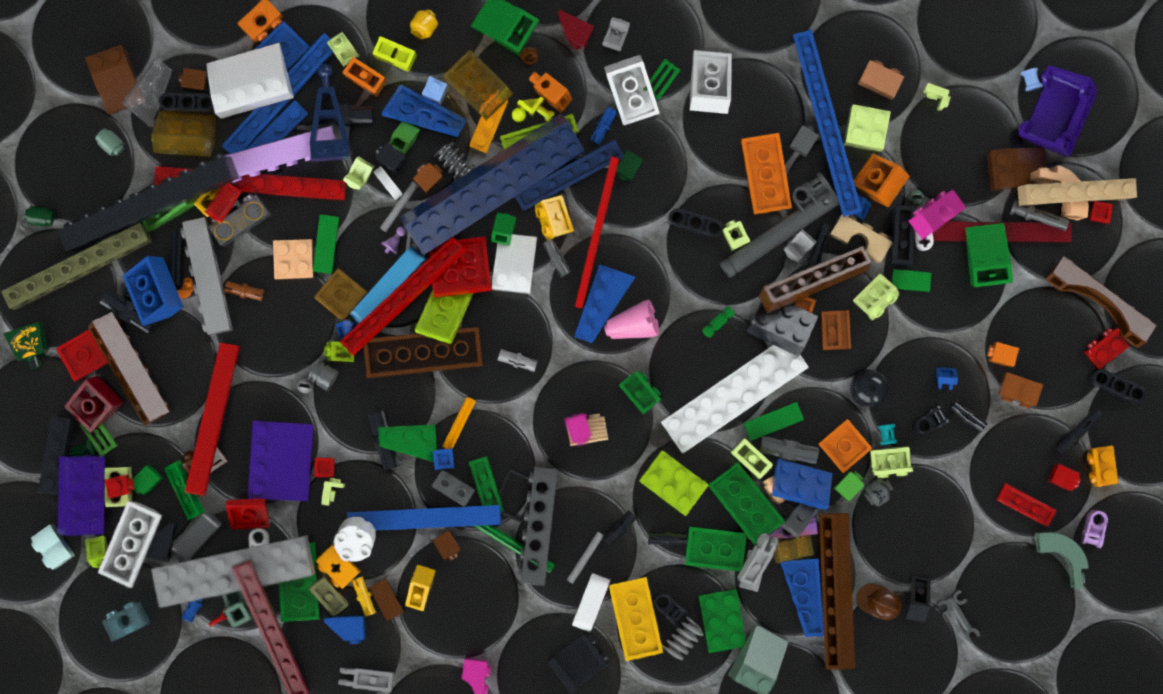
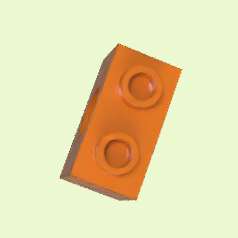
M262 0L237 24L257 43L258 41H263L268 36L267 32L272 28L275 29L282 22L283 16L268 0ZM260 18H266V23L263 26L257 25Z
M352 57L343 71L345 77L376 97L387 82L384 76Z

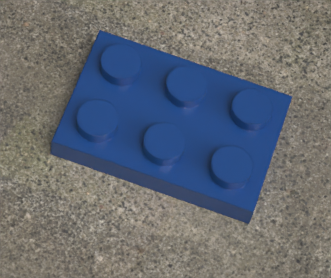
M778 458L775 464L771 496L827 510L830 500L832 473Z

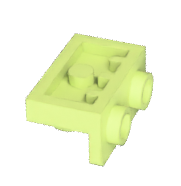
M879 274L853 301L873 321L883 314L884 309L889 304H893L897 300L899 292L890 281Z

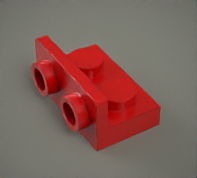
M1110 327L1102 333L1103 337L1100 340L1094 339L1087 345L1088 349L1084 353L1098 370L1130 347L1119 333V328L1112 329Z

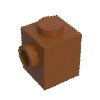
M430 163L419 167L416 171L418 174L413 178L427 194L444 179L441 175L443 171L436 164L432 166Z

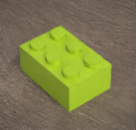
M663 450L660 451L639 479L642 484L685 516L709 486Z

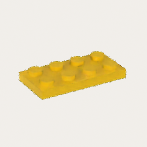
M647 577L609 585L625 661L663 653Z

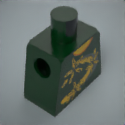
M36 322L4 333L18 361L28 360L31 370L42 367L39 356L48 353L44 323Z

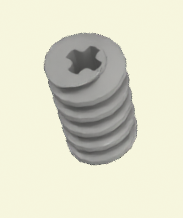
M686 617L689 622L688 624L685 622L681 623L684 629H676L679 635H671L674 641H666L669 647L663 646L671 655L680 660L684 659L681 653H689L686 647H694L691 641H699L696 635H704L701 628L689 617Z

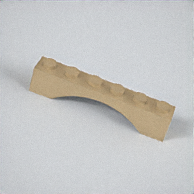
M1136 178L1031 184L1018 187L1019 206L1137 198Z

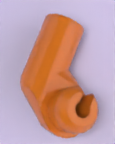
M185 278L182 288L177 290L180 299L191 296L194 290L193 284L195 283L192 278Z

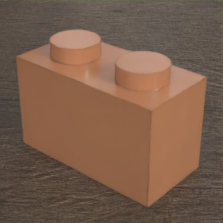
M869 60L858 84L892 100L904 76L897 69L884 67V64L878 60Z

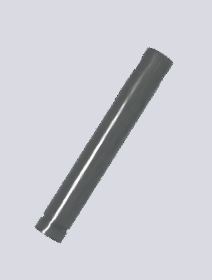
M820 172L817 173V177L809 183L805 182L792 192L791 199L798 210L719 263L729 278H732L736 273L741 272L839 205L837 195ZM802 191L805 194V200H798L796 192Z

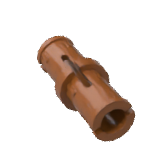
M226 281V288H224V293L238 295L243 299L251 298L261 302L265 292L264 289L249 287L248 284L240 285Z

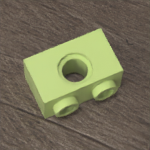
M744 438L730 452L758 479H761L773 466L769 460Z

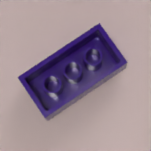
M59 456L58 534L67 536L104 534V456Z

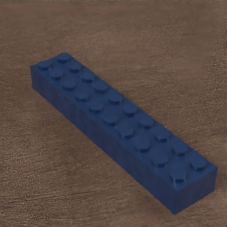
M559 114L399 218L422 254L425 255L585 150L569 122Z

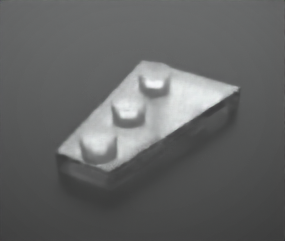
M159 58L153 60L122 102L123 105L149 127L154 125V117L160 108L159 98L165 92L172 72Z

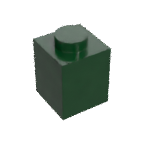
M627 150L617 166L616 173L618 174L616 176L625 182L627 179L632 181L642 165L643 159Z

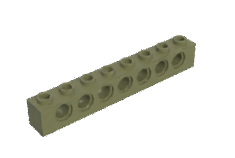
M138 223L1 292L9 309L17 310L152 243V240L145 226Z

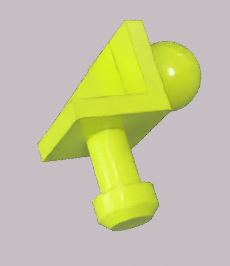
M540 97L519 100L517 105L520 108L513 110L512 118L516 122H522L526 118V112L532 117L538 112L548 122L554 117V112L548 111L542 106L544 99Z

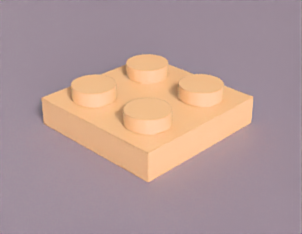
M312 239L273 241L274 279L314 278Z

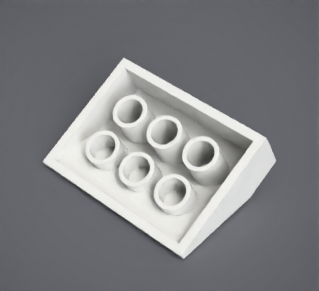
M280 43L206 64L215 114L220 118L294 98Z

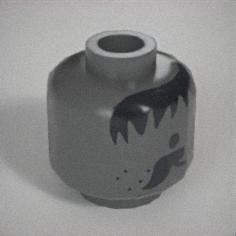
M877 478L865 486L863 494L871 506L879 507L892 498L891 491L893 487L888 480L883 481L881 478Z

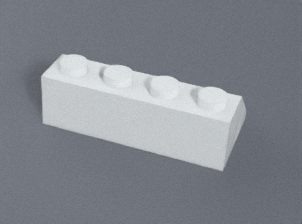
M128 501L98 573L132 588L162 515L139 502Z

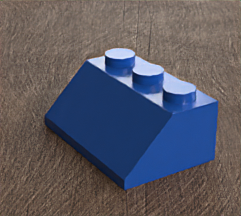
M147 256L122 276L143 326L169 318L184 307L164 258Z

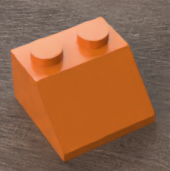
M872 153L855 178L854 184L855 188L874 201L889 207L910 176L898 164Z

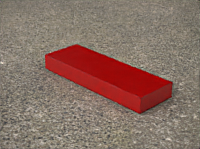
M1004 483L996 498L997 501L1046 527L1049 526L1057 511L1007 483Z

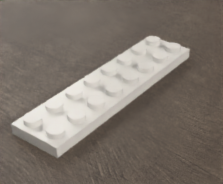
M773 345L664 419L661 423L683 454L809 368L801 355L798 357Z

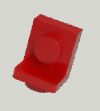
M129 475L105 479L108 499L133 494L134 482Z

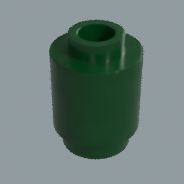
M30 206L29 209H26L24 219L27 220L29 225L41 227L52 226L55 218V212L50 211V208Z

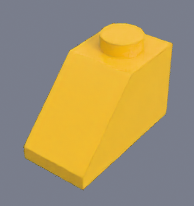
M417 565L411 580L405 606L424 611L436 570Z

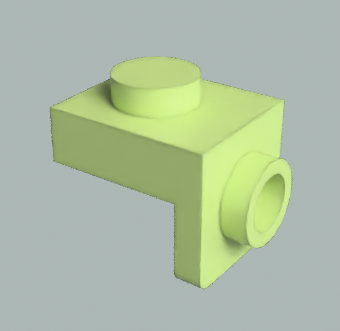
M358 156L343 181L349 187L360 190L366 184L375 166Z

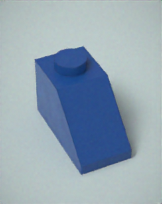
M364 615L324 618V622L344 641H350V644H360L361 640L366 639Z

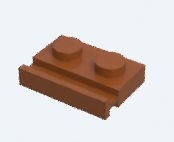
M849 310L820 312L822 349H851Z

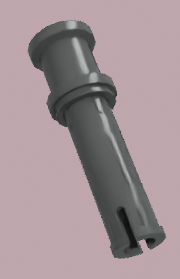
M1015 198L1010 211L1011 215L1017 214L1025 217V220L1033 219L1066 231L1070 221L1069 219L1039 210L1034 205L1019 206L1017 198Z

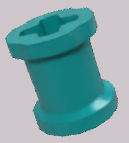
M895 424L878 426L882 439L880 445L898 443L894 434Z

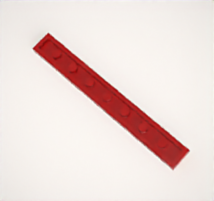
M611 157L575 307L583 308L619 162L618 157Z
M454 237L449 239L339 342L354 356L466 252L465 248Z
M220 343L187 480L186 493L206 495L240 347L237 345Z

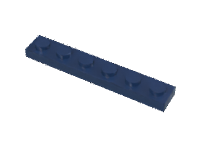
M616 139L547 175L515 197L524 211L610 165L612 156L621 159L624 157V154Z

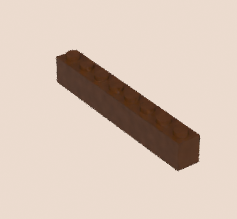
M849 513L819 514L826 669L831 670L855 668Z

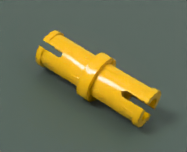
M363 577L352 580L351 582L358 596L356 599L361 604L364 617L375 614L376 611L370 598L372 595L371 592L368 593Z

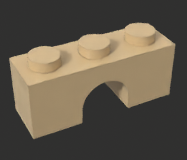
M841 214L829 236L845 245L853 235L862 236L866 241L865 251L869 258L877 263H881L892 244V241L889 240L890 237L882 232L878 234L872 231L873 227L866 223H858L856 221L857 218L853 215L843 217Z

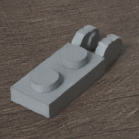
M761 534L757 540V546L754 547L737 576L739 581L754 586L757 584L773 557L776 546H778L779 539L772 536L769 539L768 534Z
M340 668V672L343 674H354V681L341 679L338 682L339 685L353 686V688L392 692L394 672L362 668Z

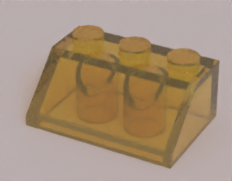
M159 111L152 131L153 152L211 157L215 141L216 115Z

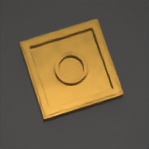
M338 268L314 298L340 320L345 321L368 292Z

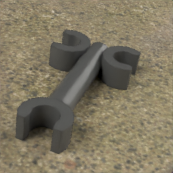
M956 590L948 599L938 601L937 605L946 604L947 608L942 612L944 615L950 613L952 609L965 630V639L971 642L970 632H974L978 637L980 633L977 629L971 627L958 604H965L967 600L964 598L958 601L957 595L961 593V590Z

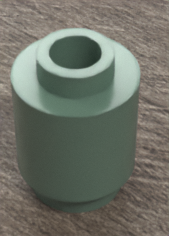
M105 128L97 134L95 138L97 144L111 157L114 155L118 156L123 152L124 142L111 130Z

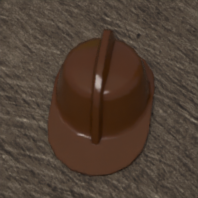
M871 583L861 587L858 591L857 603L859 607L876 618L888 621L896 618L901 612L902 603L898 594L883 586Z

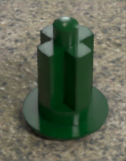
M87 439L86 443L73 447L70 455L84 456L91 454L93 456L95 455V448L91 441Z

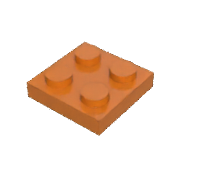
M848 419L818 443L842 473L847 471L872 449Z

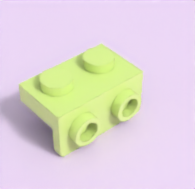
M908 446L870 450L872 473L877 475L878 478L889 477V474L896 473L897 476H906L908 472H913Z

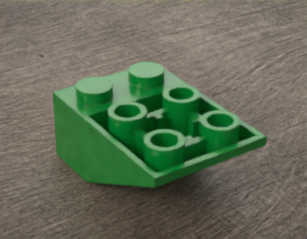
M486 0L471 27L520 56L522 50L537 29L539 19L504 0Z
M1004 223L965 227L970 284L973 287L1013 283L1011 259Z

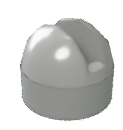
M302 378L298 381L297 388L301 393L306 394L312 391L313 383L307 378ZM300 383L308 384L309 388L300 387Z

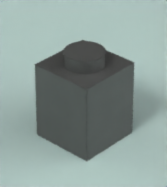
M802 125L789 148L806 157L819 135L816 134V130L811 126L807 125L805 127Z

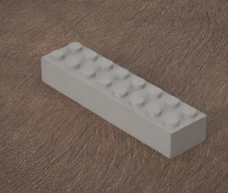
M308 536L151 569L159 608L241 591L231 568L235 564L250 559L262 586L312 576L315 574Z

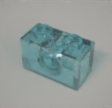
M133 601L123 606L124 610L119 613L115 610L106 614L107 619L102 622L112 642L150 624L141 602L135 604ZM123 615L129 617L130 622L128 625L122 623L121 618Z

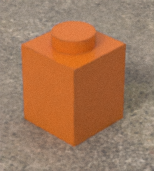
M994 342L993 346H989L987 356H989L988 361L1007 367H1014L1019 348Z

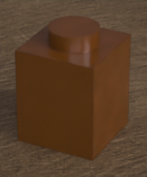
M184 68L183 73L181 72L179 75L181 87L184 90L207 93L208 72Z
M451 530L432 540L444 560L448 558L451 561L460 555L458 552L462 549Z

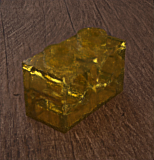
M805 535L799 538L795 537L779 541L773 553L774 562L781 563L814 555L810 536Z

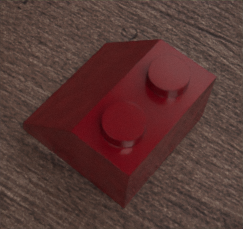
M97 375L86 379L64 407L92 433L111 418L124 401Z

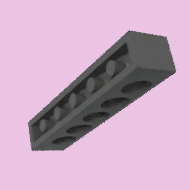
M534 467V472L530 471L529 483H532V490H528L526 501L530 502V508L525 510L524 521H528L527 529H523L522 540L526 541L525 548H521L520 560H523V568L519 567L518 579H521V584L545 585L557 479L556 469ZM544 483L547 486V491L539 493L536 490L537 484ZM542 502L545 510L543 512L535 511L534 504ZM535 521H539L543 525V529L539 532L532 529V523ZM536 540L540 543L541 547L538 551L531 550V541ZM533 559L538 562L536 570L528 568L527 563L529 560Z

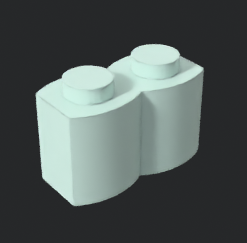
M54 524L48 525L31 537L33 541L31 543L32 547L36 552L40 551L43 556L42 561L47 568L57 569L75 556L63 536L58 534V529Z

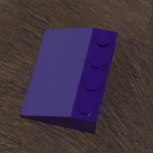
M253 421L248 498L309 501L313 424Z

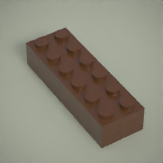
M479 327L458 329L452 344L418 333L372 338L364 346L367 378L483 366Z

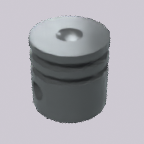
M318 360L311 370L308 380H312L313 383L316 382V385L328 391L338 377L339 371L329 365L325 366L324 362L321 363L322 361Z

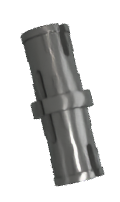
M552 238L543 243L551 258L550 262L554 264L560 277L569 274L571 270L567 266L563 258L564 254L560 252L554 239Z

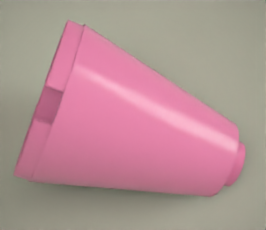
M649 299L644 300L607 320V325H604L606 335L612 339L658 336L660 334L658 320L655 319V310Z

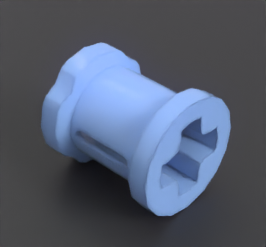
M1038 68L1021 72V76H1024L1026 82V91L1043 86L1037 76Z

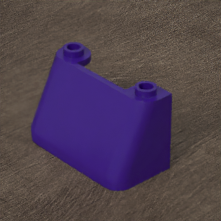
M1048 65L1041 75L1044 89L1030 121L1026 120L1020 124L1018 135L1020 138L1045 149L1069 157L1097 94V87L1090 77Z

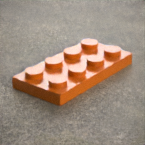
M779 133L741 139L753 214L757 215L792 209Z

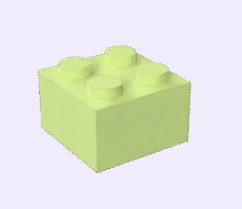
M853 104L849 111L843 145L881 152L884 149L891 112Z

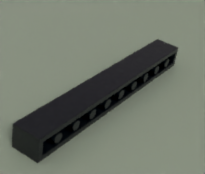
M223 154L217 155L209 163L202 162L195 166L196 169L181 171L176 178H166L158 186L156 184L150 185L142 193L135 192L130 194L129 199L114 201L112 203L113 206L109 208L107 206L101 207L93 215H83L80 217V221L65 223L63 225L64 228L58 230L65 251L75 252L239 179L232 157L224 156Z

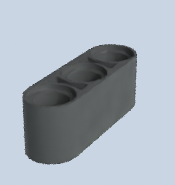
M207 511L177 542L170 552L181 562L189 561L223 523L210 511Z

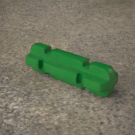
M727 306L722 314H718L709 323L710 325H707L702 330L704 335L708 338L712 337L715 334V330L718 331L728 321V318L731 319L735 315L734 310Z

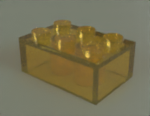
M471 50L443 75L448 84L486 121L513 95L508 86Z

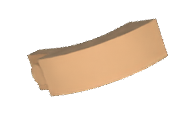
M1055 166L1050 169L1038 168L1037 171L1030 173L1031 181L1045 184L1081 182L1073 172L1062 166ZM1088 201L1062 203L1061 217L1073 220L1087 218Z

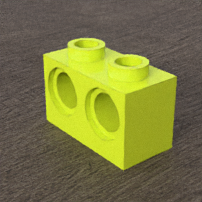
M381 36L372 53L374 58L407 72H410L417 56L414 50Z

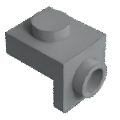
M612 17L602 45L621 51L630 23Z
M802 229L784 248V251L789 259L799 262L816 241Z

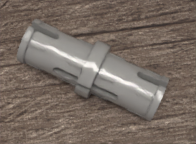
M501 349L498 361L514 365L515 368L528 369L532 372L535 371L538 360L522 356L521 353L515 354Z

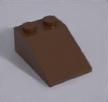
M119 45L85 57L108 115L145 102L125 47Z
M1043 147L991 150L987 153L990 191L1017 189L1023 185L1045 184L1030 180L1031 172L1037 171L1038 168H1046Z

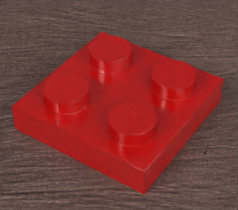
M89 330L55 348L74 382L108 364Z
M265 499L226 500V510L232 530L270 528V518Z

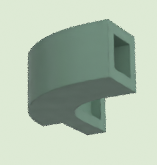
M1053 532L1035 533L1037 552L1060 553L1069 565L1071 588H1083L1085 575L1084 572H1081V569H1087L1089 566L1080 546L1072 539Z
M242 591L222 594L226 606L224 612L233 628L251 619L252 613Z

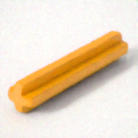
M469 397L465 399L443 444L444 449L454 447L475 405V400Z

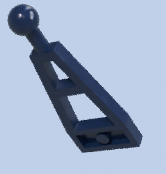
M321 64L317 72L322 78V87L318 88L310 136L311 162L350 159L348 135L334 86L330 87L329 78L332 76L333 69L328 64ZM330 95L334 109L321 110L323 96ZM337 118L342 139L317 141L320 119Z

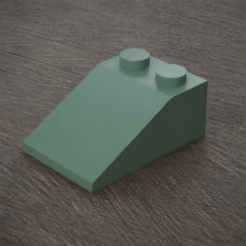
M755 624L728 676L759 694H769L776 681L788 641Z

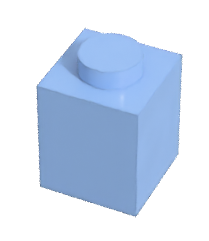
M429 76L422 95L441 105L449 87L446 83Z

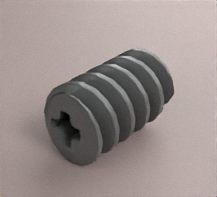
M454 142L443 146L434 157L440 155L438 162L445 161L443 167H450L449 174L456 172L453 177L456 180L471 172L475 165L473 164L468 167L470 160L463 161L462 159L465 154L457 155L459 148L453 150Z

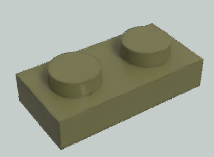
M325 575L309 586V590L333 617L349 606V602Z

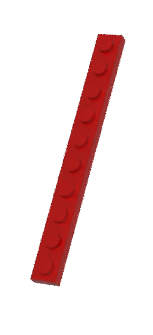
M155 166L154 184L158 186L166 178H176L181 171L187 169ZM247 174L242 176V180L231 183L241 193L345 200L346 182L343 180L264 174L250 177Z

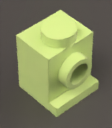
M733 220L724 225L725 228L722 232L731 251L750 242L741 221L736 223ZM737 232L738 238H733L731 233Z

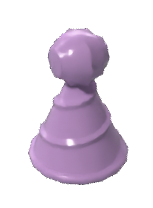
M398 227L396 230L397 234L382 242L387 248L384 252L388 254L389 251L397 254L400 236L406 235L404 227Z

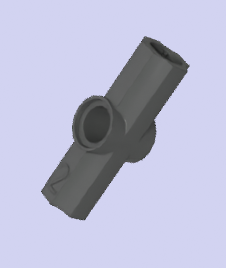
M762 437L759 452L779 456L781 459L799 460L816 464L819 448L785 439L777 440L775 438Z

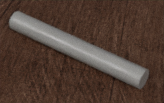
M412 181L380 229L387 232L419 186Z
M597 531L570 573L567 581L572 584L574 583L604 536L602 533Z

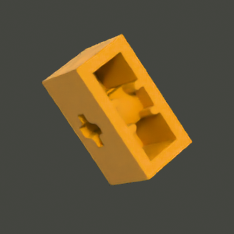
M335 544L329 547L316 560L318 563L317 568L323 574L327 573L331 577L330 581L337 588H345L361 572L351 561L341 559L335 549ZM333 564H335V565L340 564L341 566H340L339 569L341 570V572H340V571H336V572H335V571L333 570V569H334V565H333Z

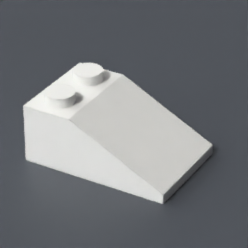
M694 50L690 110L728 114L731 102L732 54Z
M640 55L604 67L623 125L659 114V109Z
M513 234L510 246L497 243L492 290L531 294L537 237Z

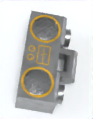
M251 194L242 200L243 204L236 200L230 210L236 206L238 209L230 215L227 214L222 223H218L214 219L211 220L212 224L208 227L221 246L225 247L271 216L259 196Z

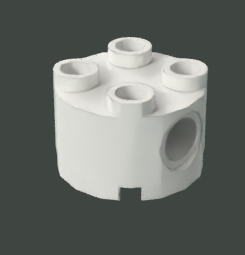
M351 517L344 520L334 540L335 549L341 559L344 561H360L368 557L376 539V531L369 521H365L364 518Z

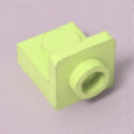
M343 32L327 42L343 67L350 62L352 57L357 58L359 56Z
M927 83L924 87L923 93L927 94L926 97L933 100L940 99L937 110L941 111L944 107H947L951 98L948 96L950 90Z
M330 478L329 481H324L322 505H330L331 502H334L336 490H333V487L345 488V484L341 483V479Z

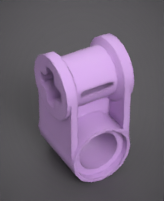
M1094 509L1088 512L1081 534V544L1089 543L1096 545L1097 548L1102 547L1108 517L1104 512ZM1096 514H1100L1101 520L1095 524L1093 517Z

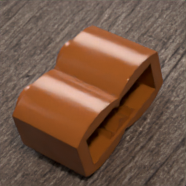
M1006 372L1004 373L998 395L1002 396L1001 400L1010 403L1015 400L1020 402L1019 406L1030 409L1031 406H1037L1043 384Z

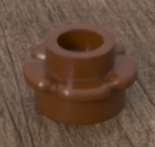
M535 47L524 48L520 54L521 59L529 65L536 63L539 57L538 49Z

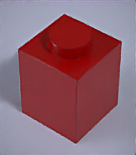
M1055 464L1048 482L1068 491H1073L1080 483V473L1060 464Z

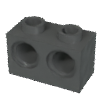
M445 470L440 472L432 487L464 507L476 491Z

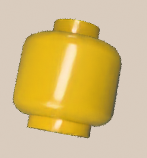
M430 10L418 11L410 22L411 33L419 39L431 37L438 26V21L435 18L436 15Z

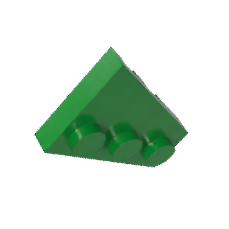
M436 425L378 427L379 447L434 463L433 450H437Z

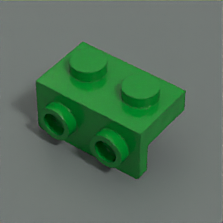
M636 370L618 386L644 415L661 400L659 397L661 393L655 386L652 388L647 383L649 379L642 371L638 373Z

